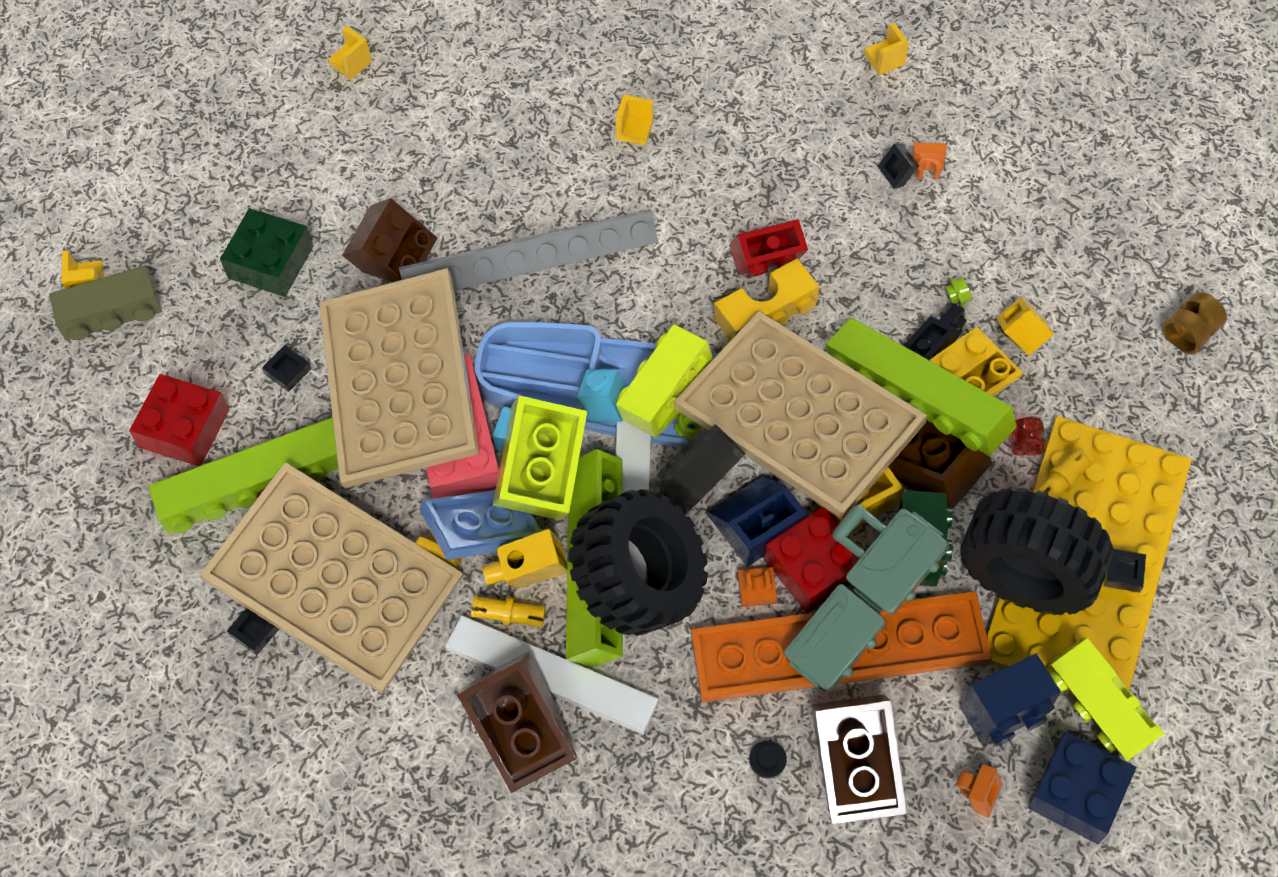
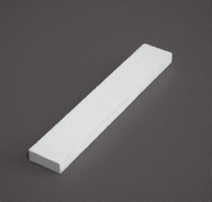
M624 420L617 422L615 456L622 459L623 493L630 490H649L651 435ZM629 541V553L632 564L640 578L646 583V563L638 548Z
M462 615L445 645L447 651L492 670L529 651L545 679L552 696L643 735L659 703L658 698Z

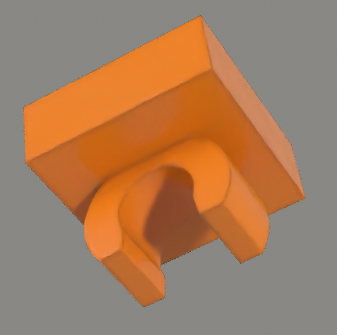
M914 142L912 156L919 164L916 170V177L918 179H922L924 170H932L934 172V179H939L946 157V143Z
M773 567L738 570L741 607L777 604Z
M982 764L977 776L961 771L956 786L961 788L959 793L968 796L974 812L989 818L1003 785L997 769Z

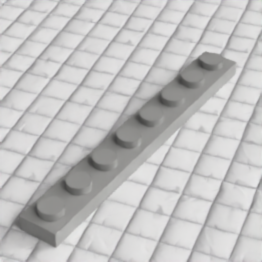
M648 209L399 267L401 279L404 280L448 268L452 276L453 288L458 290L658 243L653 212Z

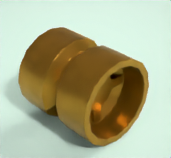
M1196 292L1181 305L1179 310L1175 311L1164 322L1162 326L1163 335L1167 341L1183 353L1195 354L1226 323L1227 313L1224 306L1212 295L1205 292Z

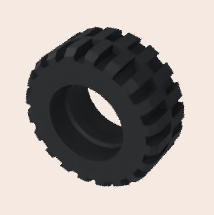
M1010 488L989 494L978 503L961 543L960 554L964 568L968 569L969 575L974 580H978L980 586L984 589L993 591L997 597L1004 601L1007 599L1014 602L1016 606L1028 607L1039 613H1045L1046 611L1051 612L1053 615H1063L1067 612L1070 615L1085 610L1097 600L1112 560L1113 546L1106 529H1102L1101 523L1095 517L1090 518L1087 515V511L1079 506L1074 507L1068 504L1069 501L1060 497L1058 499L1053 498L1045 492H1029L1028 489L1024 488L1012 491Z
M640 489L638 491H626L589 509L588 513L582 515L577 522V528L573 530L570 543L573 544V547L569 549L568 562H572L573 569L570 570L571 580L576 581L579 589L576 593L581 601L585 600L588 605L586 609L593 617L599 616L601 624L611 630L616 628L615 631L620 634L645 635L682 621L693 613L705 591L702 587L707 583L708 572L704 571V566L708 562L706 553L702 552L701 545L704 543L701 535L696 534L693 528L695 526L694 522L690 517L683 515V509L677 503H669V498L660 493L654 494L653 491ZM629 541L638 548L644 558L648 571V585L640 578L632 564L629 553Z

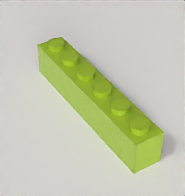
M852 317L825 344L829 355L927 415L926 420L933 423L940 432L946 435L952 434L959 438L965 446L973 451L979 450L990 457L1016 429L1012 406Z
M333 417L148 485L159 522L166 533H183L191 529L193 524L205 519L210 521L218 520L225 516L227 511L237 507H251L285 462L316 482L321 481L326 474L338 470Z
M599 449L579 457L568 514L566 660L588 667H597L623 657V634L616 632V628L611 630L601 624L599 616L595 618L586 609L588 607L585 600L581 601L576 593L579 589L576 581L571 580L570 570L573 569L572 562H568V552L573 547V544L570 543L573 530L577 528V522L582 515L588 513L589 509L623 493L622 459Z

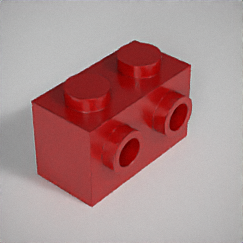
M799 219L738 234L729 245L738 276L749 273L750 277L765 274L770 267L777 265L782 267L795 259L799 260L808 251Z

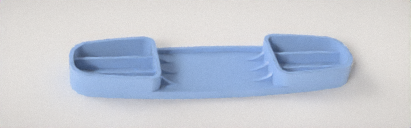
M505 322L494 326L484 334L478 346L474 372L482 397L491 405L503 408V406L511 408L518 396H524L585 410L577 395L587 369H618L626 386L629 387L636 377L640 364L644 360L649 359L656 349V344L601 338L599 332L594 327L588 325ZM712 353L713 359L718 355V353ZM587 415L584 430L616 436L617 422H591ZM676 418L657 438L651 436V443L744 455L709 431L705 435H701L699 440H686L684 436H679L675 431ZM688 424L690 428L694 427L693 424Z

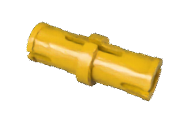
M1075 448L1072 454L1060 466H1054L1049 471V477L1033 492L1048 493V496L1057 499L1064 491L1068 492L1075 486V480L1093 464L1092 457L1086 452L1080 458L1084 449Z
M479 595L474 596L472 604L474 609L471 611V618L477 617L502 621L504 626H510L511 623L543 629L546 606L515 602V598L507 597L506 600H500Z

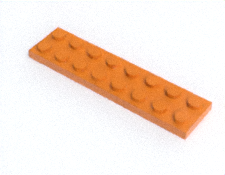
M976 591L906 601L895 615H889L882 610L879 614L885 618L887 623L875 638L877 641L876 646L872 649L867 648L852 666V675L848 678L843 677L838 684L990 664L992 655ZM815 613L691 629L701 703L814 688L815 686L789 665L791 661L785 656L784 651Z

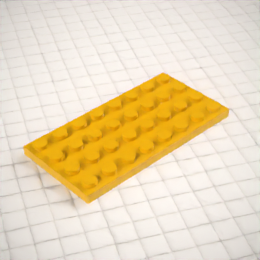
M1057 416L1033 491H1036L1049 477V471L1054 466H1060L1072 454L1075 448L1084 449L1080 458L1088 452L1093 459V464L1075 480V486L1070 491H1064L1059 497L1069 501L1068 504L1074 507L1079 506L1087 511V515L1090 518L1095 517L1101 523L1102 529H1106L1109 534L1113 549L1146 554L1144 587L1138 593L1105 587L1102 584L1094 604L1083 611L1070 615L1067 612L1063 615H1053L1051 612L1046 611L1045 613H1039L1031 608H1022L1014 605V602L1007 599L1004 601L999 598L987 634L992 655L990 664L1005 669L1037 653L1048 672L1051 673L1054 669L1049 662L1085 636L1096 647L1129 690L1192 459Z

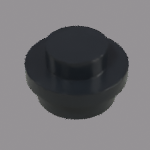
M759 742L750 752V767L759 777L766 779L775 778L786 767V753L776 742Z

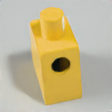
M550 529L498 547L497 554L499 560L482 565L483 575L488 586L506 581L514 589L567 574V560L561 540ZM524 560L522 566L517 568L518 564Z

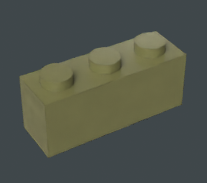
M146 265L49 293L55 323L65 341L70 339L82 340L90 333L100 330H115L121 324L134 320L146 321L152 318L154 314L162 312L154 281Z

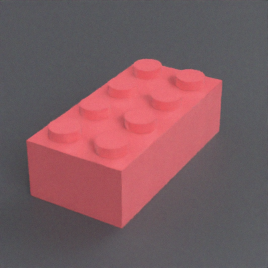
M470 354L464 355L480 454L427 467V475L434 499L496 489L499 469Z

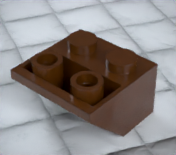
M389 198L369 207L342 256L363 273L393 283L402 280L399 267L426 260L438 237L393 199Z

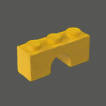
M798 259L770 273L768 289L774 296L771 300L763 302L753 300L741 288L714 303V319L730 341L758 311L783 326L787 323L789 317L799 312L800 314H806L816 306L819 285Z

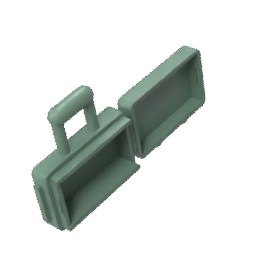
M854 506L833 531V538L859 558L846 575V579L855 589L852 592L844 585H838L785 649L784 654L791 661L789 665L816 688L821 686L827 691H832L843 677H850L853 673L852 666L867 648L872 649L876 646L877 641L875 638L886 626L885 618L879 613L884 610L889 615H895L906 601H912L915 598V590L930 572L934 573L939 569L938 562L949 549L947 541L942 538L944 534L916 512L911 514L908 510L901 509L886 526L865 510L863 506ZM862 519L880 532V535L866 552L848 538V535Z

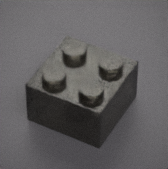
M716 424L708 432L701 428L682 450L678 451L660 470L657 476L661 480L653 489L657 493L668 497L669 503H677L683 509L682 513L685 516L746 453Z

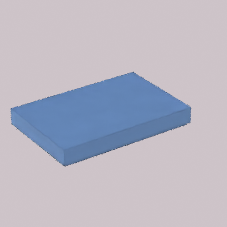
M495 490L422 500L419 508L446 560L494 553L502 545L541 532L542 530L532 514L492 506Z

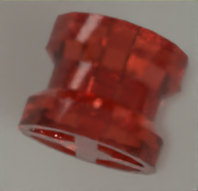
M1034 417L1015 420L1016 429L1010 434L1014 437V441L1011 444L1012 453L1016 456H1037L1045 452L1047 444L1046 440L1042 437L1044 432L1043 421Z

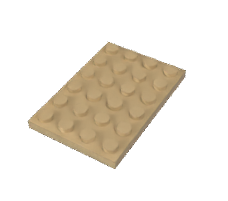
M448 268L319 302L340 483L344 488L480 454L452 276Z
M760 311L674 400L676 410L842 520L924 426L927 415Z
M285 462L201 572L200 578L383 694L463 578V573Z

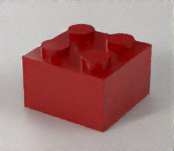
M159 374L129 432L141 449L201 466L229 412V408L222 393Z
M823 507L767 543L765 547L764 561L769 567H773L775 575L806 614L824 603L838 585L846 587L850 585L846 575L859 560L856 555L834 540L833 531L838 524Z

